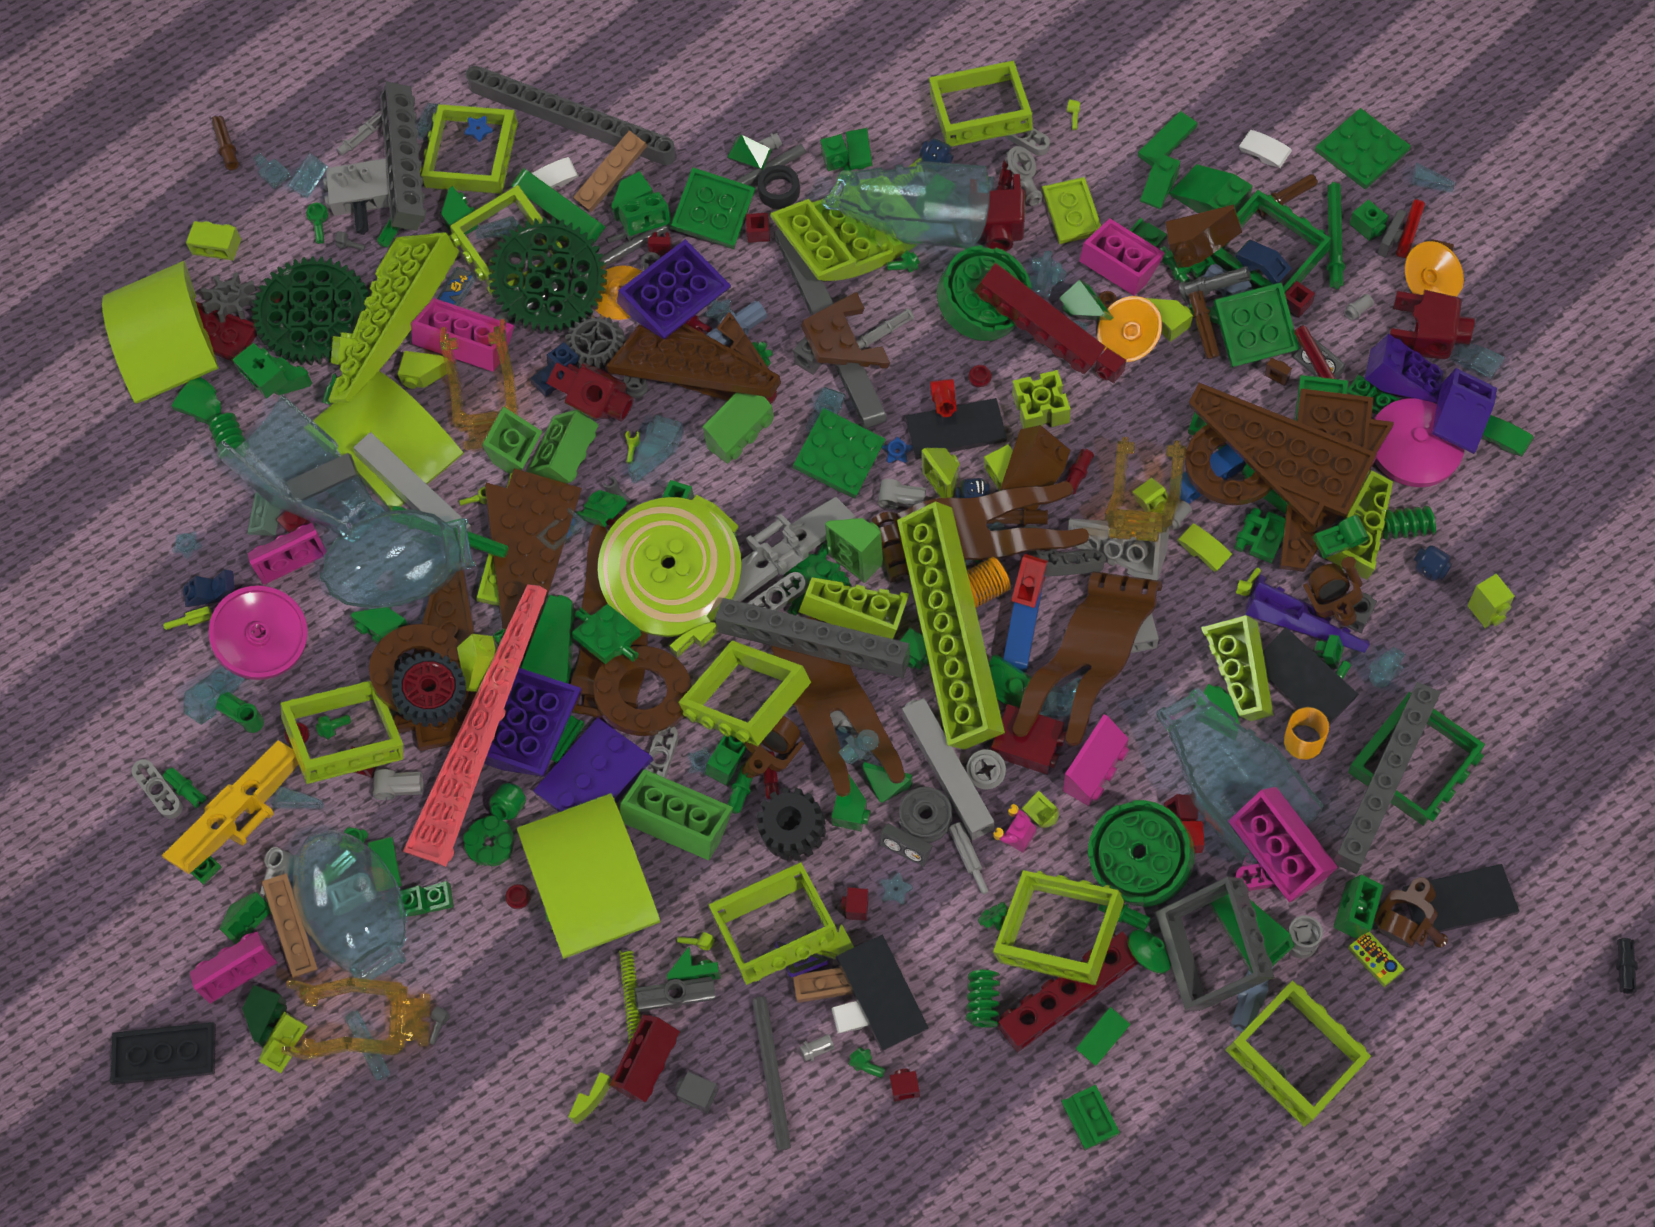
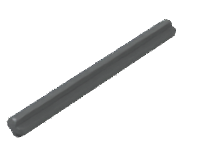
M757 997L753 999V1006L776 1147L778 1151H784L791 1148L768 1004L766 997Z

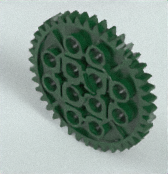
M546 217L539 224V221L535 218L534 225L525 221V228L518 224V232L510 229L511 237L503 235L504 243L498 241L497 247L499 249H494L493 255L495 257L490 258V263L493 264L489 266V272L492 273L488 275L489 281H492L490 289L494 290L492 297L498 298L496 305H503L501 312L509 311L508 319L516 317V325L523 321V329L532 325V332L537 327H540L541 334L544 333L545 328L549 329L550 334H553L554 328H557L559 333H562L563 326L569 331L571 323L575 324V321L579 322V319L582 321L583 317L587 320L586 314L591 316L593 315L592 308L598 309L599 304L597 302H602L603 296L601 294H604L606 288L603 286L607 285V279L604 278L607 276V271L602 270L606 268V262L601 261L604 256L603 254H597L600 247H592L594 239L587 240V232L580 235L581 227L572 230L573 223L565 227L563 219L558 225L555 218H552L551 223H548ZM536 239H543L546 243L539 246L534 241ZM564 241L568 244V247L560 248L557 246V243ZM548 251H553L552 258L548 257ZM513 257L519 258L521 262L519 264L514 265L510 263L509 260ZM526 258H528V274L525 281V288L523 289V271L525 269ZM540 260L544 264L541 267H535L532 262ZM564 263L566 268L559 270L554 265ZM571 263H573V281L571 282L570 294H568V276L570 275ZM584 265L589 270L587 272H580L577 267ZM546 273H551L550 278H545ZM516 279L519 283L516 286H510L507 281ZM537 281L542 286L534 289L530 286V283ZM555 284H561L564 289L562 291H555L552 287ZM577 287H584L587 291L584 294H579L575 289ZM544 293L548 294V301L543 300ZM530 303H536L539 305V308L537 310H530L527 306ZM557 305L561 307L562 311L554 313L550 308Z
M314 256L311 257L310 262H307L306 258L302 257V263H298L294 259L292 266L286 262V269L283 270L278 266V274L270 272L272 279L264 278L266 286L259 285L261 292L255 293L257 300H253L255 308H252L254 315L252 319L255 330L258 331L259 339L262 340L264 346L267 345L270 352L274 350L277 357L282 354L285 360L290 357L292 363L299 359L301 365L306 360L309 361L310 365H313L314 360H317L320 365L323 358L331 362L333 336L341 337V332H354L360 313L366 310L364 302L366 297H369L368 289H366L365 283L361 281V277L356 276L354 270L349 271L348 265L342 267L340 261L333 264L332 258H329L325 263L323 257H320L318 262L315 261ZM325 298L327 299V300L324 301V302H319V301L322 300V299H325ZM345 298H350L348 301H342ZM276 299H283L281 302L275 303ZM327 318V320L319 322V320ZM344 318H350L347 321H342ZM299 319H304L302 322H297ZM322 338H327L323 342H318ZM298 339H304L302 342H296Z

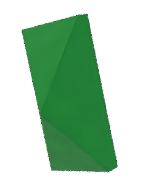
M740 135L735 138L727 158L763 170L771 149Z
M866 762L863 764L864 776L881 803L912 787V774L905 773L904 781L895 784L890 781L883 767Z
M257 892L236 901L229 906L219 929L234 944L239 943L242 937L250 934L271 912L268 903Z

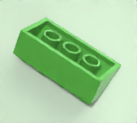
M645 769L620 805V815L624 824L708 861L720 844L733 811L732 806Z

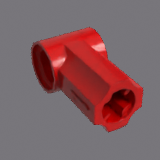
M954 380L930 381L932 402H935L937 413L943 417H951L957 411Z

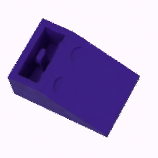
M1387 334L1370 350L1365 380L1383 392L1437 403L1443 371L1436 364H1432L1423 358L1420 353L1404 345L1401 340Z
M1455 368L1440 386L1432 434L1474 454L1495 405L1497 388Z

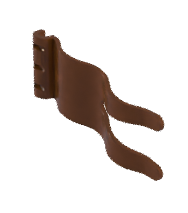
M1061 482L1044 487L1007 489L975 498L932 499L918 503L899 513H880L871 520L881 530L883 562L890 583L895 582L896 578L901 575H909L897 520L935 501L952 507L964 560H988L992 556L1000 559L1028 551L1066 549L1084 544L1089 540V533L1084 528L1073 530L1014 528L990 531L986 526L989 521L1014 510L1034 505L1049 504L1070 496L1073 493V487L1069 482ZM885 522H892V523H893V524L886 525V526H883V527L880 528V525H881L882 523H885ZM893 541H898L899 543L888 547L885 546L886 544ZM897 561L905 562L904 564H899L892 567V564Z
M595 525L592 529L587 551L582 608L590 615L595 614L608 604L598 579V558L602 543L607 535V528ZM641 632V636L630 647L648 646V634ZM582 645L577 667L571 681V685L580 687L582 691L572 713L604 719L594 701V681L598 669L603 662ZM641 669L625 675L619 683L621 698L626 704L635 709L638 708V695L645 676V670L642 671ZM581 695L585 696L583 706L578 705Z
M1096 571L1092 572L1088 584L1089 595L1072 615L1057 654L1047 665L1040 668L1033 675L1026 687L1019 713L1013 726L1016 736L1023 737L1029 733L1048 694L1062 678L1072 674L1082 666H1090L1092 668L1083 676L1076 689L1066 734L1068 745L1076 746L1081 743L1097 695L1108 682L1116 678L1122 671L1130 656L1141 625L1155 609L1157 591H1161L1163 587L1161 581ZM1100 583H1104L1103 588L1099 587ZM1121 586H1126L1125 591H1121ZM1143 589H1147V594H1142Z
M807 617L808 619L824 622L813 617ZM771 646L774 656L802 665L811 681L793 705L803 720L831 776L836 794L845 797L850 794L851 788L847 766L830 716L834 711L843 712L862 742L881 763L890 781L895 784L903 782L905 772L901 759L884 730L872 703L854 676L851 666Z

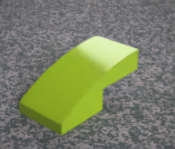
M1194 523L1177 539L1193 557L1198 556L1214 572L1218 571L1232 555L1217 539Z
M715 622L706 623L686 632L670 645L671 653L678 658L694 642L702 648L718 633L717 624Z
M284 1011L270 1034L258 1061L282 1073L296 1052L293 1048L308 1027L306 1023Z
M599 1072L589 1096L582 1093L578 1094L568 1116L572 1123L578 1124L599 1105L610 1088V1076Z

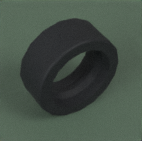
M775 165L765 169L758 178V192L761 201L766 206L775 209H783L794 204L800 195V182L797 173L785 165ZM777 179H784L792 184V188L788 192L780 195L772 194L766 190L768 183Z

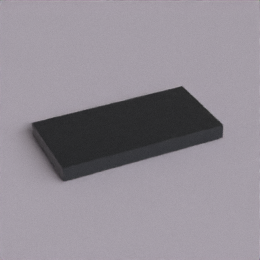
M997 398L957 405V411L951 417H943L936 410L906 415L915 459L922 458L921 450L925 448H946L950 453L1006 442L1007 436Z
M1287 627L1263 650L1267 678L1300 709L1311 707L1321 711L1327 717L1329 726L1359 695Z
M1502 864L1429 881L1436 892V897L1430 904L1438 913L1433 926L1439 932L1504 918L1520 912ZM1410 885L1404 886L1402 891L1406 892ZM1407 904L1412 921L1420 926L1426 917L1425 912L1416 906Z
M883 934L836 956L837 962L881 1052L929 1029Z
M209 1022L112 1033L110 1084L118 1085L215 1074L216 1024Z

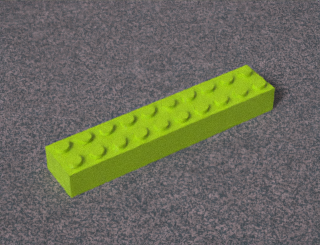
M935 501L898 519L897 522L948 746L965 750L1004 734L1005 731L952 507Z

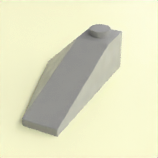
M1069 519L1068 530L1084 528L1089 533V540L1075 547L1081 550H1098L1102 552L1106 559H1108V564L1112 566L1118 564L1128 569L1127 573L1134 577L1152 580L1159 579L1168 550L1169 527L1147 523Z

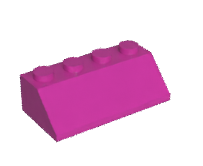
M433 298L411 323L412 344L493 372L505 357L514 325Z
M1277 787L1260 790L1228 821L1288 902L1294 901L1322 883L1338 868Z

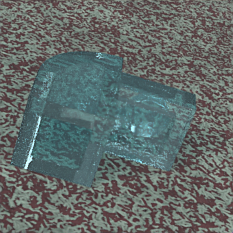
M1076 678L1062 688L1054 686L1048 694L1039 714L1052 719L1070 717L1076 689L1081 679Z

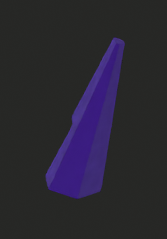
M1261 574L1259 575L1246 605L1247 616L1287 627L1288 629L1328 641L1329 635H1337L1340 637L1343 646L1363 653L1366 652L1370 645L1368 640H1363L1350 634L1351 630L1347 627L1340 629L1330 624L1332 618L1319 617L1313 606L1284 593L1285 589L1281 586L1276 589L1264 583L1266 577Z

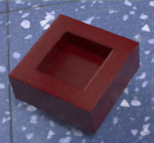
M295 505L276 519L288 533L295 531L302 525L311 523Z

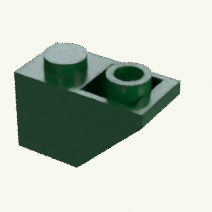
M253 985L242 1010L253 1041L259 1047L264 1048L284 1011H287V1001L279 994Z

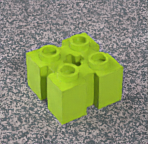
M1058 370L1042 373L1039 380L1032 381L1031 376L1013 380L1012 396L1017 410H1020V421L1023 429L1039 425L1043 427V424L1049 422L1051 427L1070 423L1071 408L1066 393L1062 394L1063 384Z

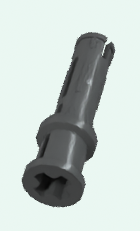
M1245 266L1213 277L1206 278L1205 276H1200L1195 281L1188 283L1185 281L1180 282V293L1183 300L1187 302L1190 300L1188 295L1192 292L1197 291L1198 294V291H1203V296H1208L1210 291L1250 281L1251 275L1248 267Z

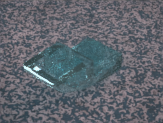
M823 387L815 402V410L806 425V432H811L823 408L838 415L845 399V394Z

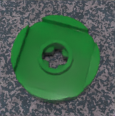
M487 816L476 821L470 826L463 837L466 853L477 865L498 866L504 863L513 852L514 834L505 821L497 819L495 816ZM487 837H495L496 839L493 841L495 845L492 847L486 845L484 847L485 839Z

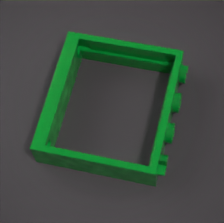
M1257 190L1237 213L1241 228L1258 209H1261L1270 217L1317 247L1285 284L1283 289L1284 293H1286L1296 281L1301 283L1330 250L1331 238L1324 234V230H1318L1313 227L1306 218H1300L1295 215L1288 206L1279 204L1271 195L1267 196L1260 190ZM1227 244L1210 255L1213 261L1227 272L1244 267L1237 258L1224 250ZM1256 271L1250 272L1251 280L1249 282L1253 289L1273 285Z
M1411 692L1405 696L1349 768L1348 773L1367 787L1374 774L1365 767L1394 732ZM1433 709L1427 724L1470 754L1426 810L1396 790L1390 803L1422 826L1428 820L1434 822L1442 811L1438 808L1444 801L1448 804L1456 793L1453 790L1456 784L1462 785L1470 775V772L1467 771L1470 766L1476 767L1485 756L1481 753L1485 743L1435 709Z

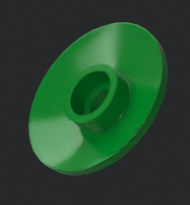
M1134 930L1128 936V946L1135 959L1152 972L1166 973L1172 965L1163 941L1144 930Z

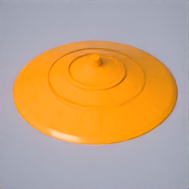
M1426 241L1416 245L1408 254L1405 263V277L1413 294L1423 295L1425 289L1458 296L1464 285L1463 269L1457 256L1447 246L1434 241Z
M614 266L606 269L607 276L604 278L607 279V285L603 286L606 288L604 294H601L603 300L602 302H597L599 307L595 310L600 315L614 320L631 318L617 304L618 290L643 271L631 266Z
M1139 296L1124 297L1111 304L1107 309L1114 318L1111 321H1099L1097 328L1098 341L1106 346L1104 351L1106 348H1109L1126 359V362L1143 358L1156 346L1161 335L1162 318L1158 308L1150 300Z

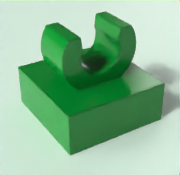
M1329 635L1327 643L1323 641L1316 642L1314 651L1318 652L1317 656L1325 659L1326 664L1330 668L1338 669L1344 646L1339 636Z

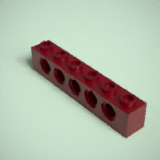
M1123 931L1118 935L1113 933L1106 956H1113L1116 959V963L1107 964L1103 962L1096 985L1062 977L1056 980L1051 978L1041 986L1042 990L1039 993L1027 995L1020 1002L1021 1006L1014 1011L1011 1008L1000 1016L998 1029L1017 1053L1139 964L1129 949L1128 937ZM1093 949L1082 956L1083 960L1081 962H1089ZM1070 985L1074 987L1075 993L1067 995L1062 991V987ZM1049 1000L1054 1003L1055 1007L1051 1010H1046L1041 1006V1003ZM1028 1015L1034 1019V1023L1024 1025L1020 1019Z

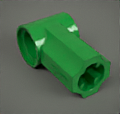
M230 692L221 694L217 699L215 709L241 725L247 732L255 733L262 729L264 725L263 716L253 704L242 701Z

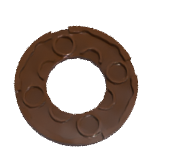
M1208 425L1202 427L1193 436L1187 448L1185 466L1190 482L1203 496L1220 504L1245 505L1263 498L1272 490L1256 472L1243 481H1226L1218 477L1211 469V455L1217 448L1227 443Z
M412 624L393 630L380 640L370 658L369 675L375 694L386 706L397 711L392 696V680L394 679V667L397 659L408 650L414 648L427 649L433 653H440L441 658H444V656L449 657L450 662L455 661L458 668H461L457 651L460 643L447 631L432 625ZM432 687L424 689V691L431 692L434 690V688Z
M633 646L631 648L639 654L635 661L632 662L624 654L614 657L607 664L603 663L600 666L594 681V701L604 720L615 729L635 736H652L669 727H674L684 717L683 710L678 702L692 687L691 680L684 665L672 654L651 646ZM640 669L642 671L650 670L659 675L664 680L667 688V693L662 703L646 710L635 709L627 705L619 693V683L625 675Z

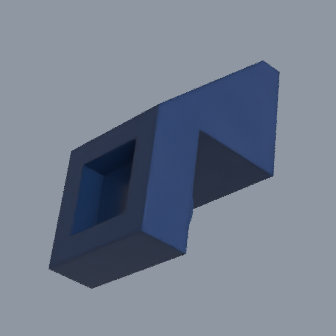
M1248 240L1235 254V257L1244 267L1247 266L1250 272L1259 268L1272 284L1279 283L1292 269L1278 251L1253 240Z
M564 342L546 354L547 366L530 378L531 384L545 397L556 390V388L547 384L556 362L568 367L569 364L575 365L579 359V356ZM560 371L558 373L559 379H562L564 376V372Z
M224 569L214 579L195 576L183 589L185 607L221 602L227 595L235 591L233 571Z

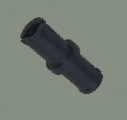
M1621 938L1617 940L1618 961L1616 962V969L1619 971V991L1625 994H1632L1637 992L1636 970H1638V963L1635 961V941L1630 938Z

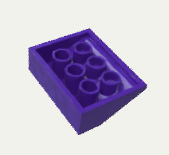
M685 239L618 290L617 304L633 320L662 339H665L730 289L731 285Z
M519 668L504 707L506 711L505 716L499 721L484 764L503 771L543 777L582 689Z

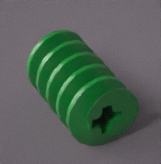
M233 413L215 415L207 422L221 459L227 464L241 461L245 456L244 453L248 450V445L245 443L246 439L242 435L243 432L239 428L238 421H236L237 417Z
M1424 506L1422 509L1414 507L1413 510L1405 508L1403 512L1401 509H1395L1394 512L1389 509L1386 510L1385 524L1382 530L1384 540H1388L1389 533L1392 534L1393 539L1398 538V532H1401L1403 538H1407L1408 531L1411 532L1413 538L1417 536L1418 530H1420L1423 537L1426 536L1427 529L1430 530L1432 536L1436 533L1435 517L1429 506Z
M981 969L968 974L970 983L967 985V989L970 992L967 994L969 1003L966 1005V1010L969 1013L966 1014V1021L976 1027L993 1028L998 1026V1022L991 1020V1018L999 1016V1012L992 1010V1007L999 1006V1002L992 1000V997L1000 996L999 991L993 990V987L1000 986V982L993 979V977L999 976L1000 973Z

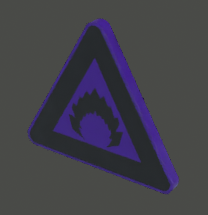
M777 941L775 947L777 949L786 945V943ZM812 954L806 959L785 967L790 977H795L827 965L829 959L818 954Z

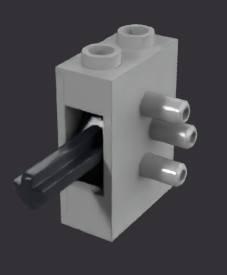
M386 158L326 168L327 177L323 178L325 190L328 191V195L325 196L327 208H331L334 216L354 213L356 232L362 235L366 234L369 231L367 210L390 207Z

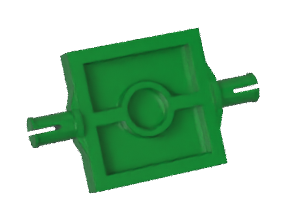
M822 543L817 555L809 554L806 559L786 572L783 578L790 573L798 572L807 578L809 586L812 577L829 580L828 575L831 572L837 573V571L841 570L840 564L826 559L828 546ZM794 579L792 587L799 589L801 580ZM784 585L782 588L787 591L788 595H791V593L788 592L789 589L786 588ZM806 592L792 602L787 611L789 614L797 616Z
M606 604L593 615L587 613L583 608H579L576 611V617L581 619L583 623L572 631L573 638L604 664H607L614 657L624 654L632 662L638 658L639 654L630 646L641 636V630L613 607Z

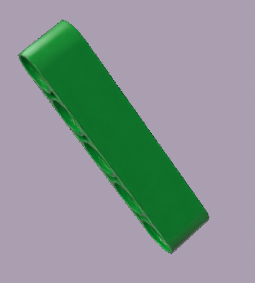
M522 168L511 184L513 188L519 185L527 198L559 221L563 219L566 226L573 223L572 230L581 227L580 235L587 232V240L594 239V244L606 228L525 168Z

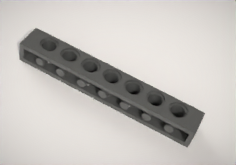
M386 81L380 95L391 226L417 231L421 222L425 221L426 210L423 209L425 196L421 191L423 177L420 176L421 160H418L420 145L417 143L418 128L415 127L417 113L414 112L415 96H412L411 86Z
M726 598L722 599L715 617L718 633L899 678H904L910 661L909 643Z
M1417 681L1334 859L1336 865L1355 874L1358 873L1439 698L1440 691Z

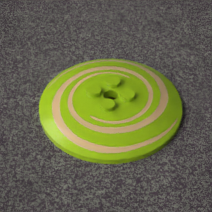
M678 497L650 500L635 506L622 515L607 533L598 558V579L604 598L609 606L613 607L638 627L641 632L662 637L681 636L698 626L715 621L722 599L733 600L742 572L739 545L726 521L709 507L693 500ZM673 558L675 565L672 568L666 569L662 566L663 560Z

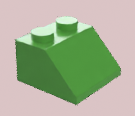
M503 406L483 441L482 447L494 465L511 474L514 468L518 470L523 469L543 431Z

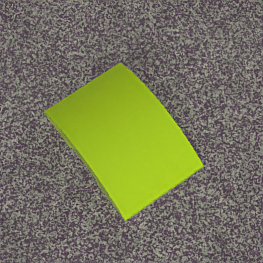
M883 170L846 184L845 190L813 203L806 199L770 214V217L818 280L824 281L849 279L876 270L889 261L900 257L906 250L910 251L931 234V231ZM876 194H878L881 197L875 198L873 196H876Z
M185 261L103 295L102 311L107 335L119 370L135 404L219 369L208 332L202 324L195 301L197 297Z
M380 371L349 402L333 403L306 425L334 455L338 457L347 453L352 455L359 477L363 483L391 511L394 506L401 507L405 502L355 456L353 447L370 432L426 484L431 482L464 454L446 431L411 395Z
M612 793L517 828L563 959L661 922Z

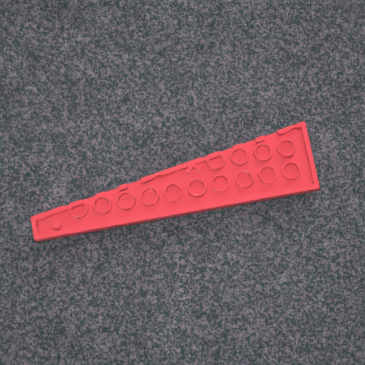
M527 584L403 852L444 867L453 858V847L490 745L495 737L499 721L505 716V704L541 606L544 603L547 590L543 587Z

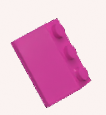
M1109 218L1084 242L1079 261L1135 296L1148 283L1163 259L1165 252Z
M313 523L298 527L287 535H281L266 545H260L247 554L253 569L263 585L328 555V552Z
M1105 714L1065 773L1063 792L1087 806H1090L1093 800L1097 802L1104 791V788H1102L1106 780L1109 782L1112 780L1117 771L1115 765L1119 760L1123 762L1130 750L1127 748L1129 738Z
M258 932L245 935L234 946L222 949L211 960L199 963L189 973L194 989L211 1004L275 965L277 961L264 938Z

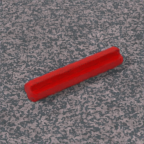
M1415 199L1412 203L1396 251L1398 257L1407 258L1425 206L1424 201Z

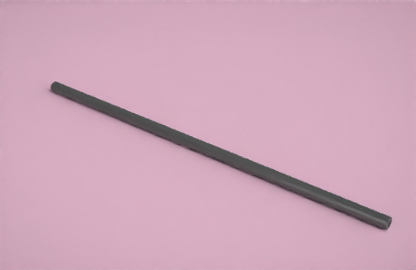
M799 144L767 162L763 170L757 168L737 179L736 182L751 185L758 181L761 173L768 167L786 165L806 154L805 148L802 144ZM674 216L670 217V222H671V224H672V221H673ZM671 224L640 234L605 254L601 261L606 262V267L646 245L648 237H652L654 232H657L658 237L672 230ZM586 266L579 269L580 272H587L589 270ZM570 274V275L568 276V281H569V287H568V288L571 287V282L573 281V275H572V274ZM555 284L552 287L555 291H562L564 289L561 284ZM544 293V296H543V300H544V301H547V300H548V294H547V293ZM530 303L527 307L531 310L537 307L538 304ZM509 311L494 318L508 323L516 317L508 319Z

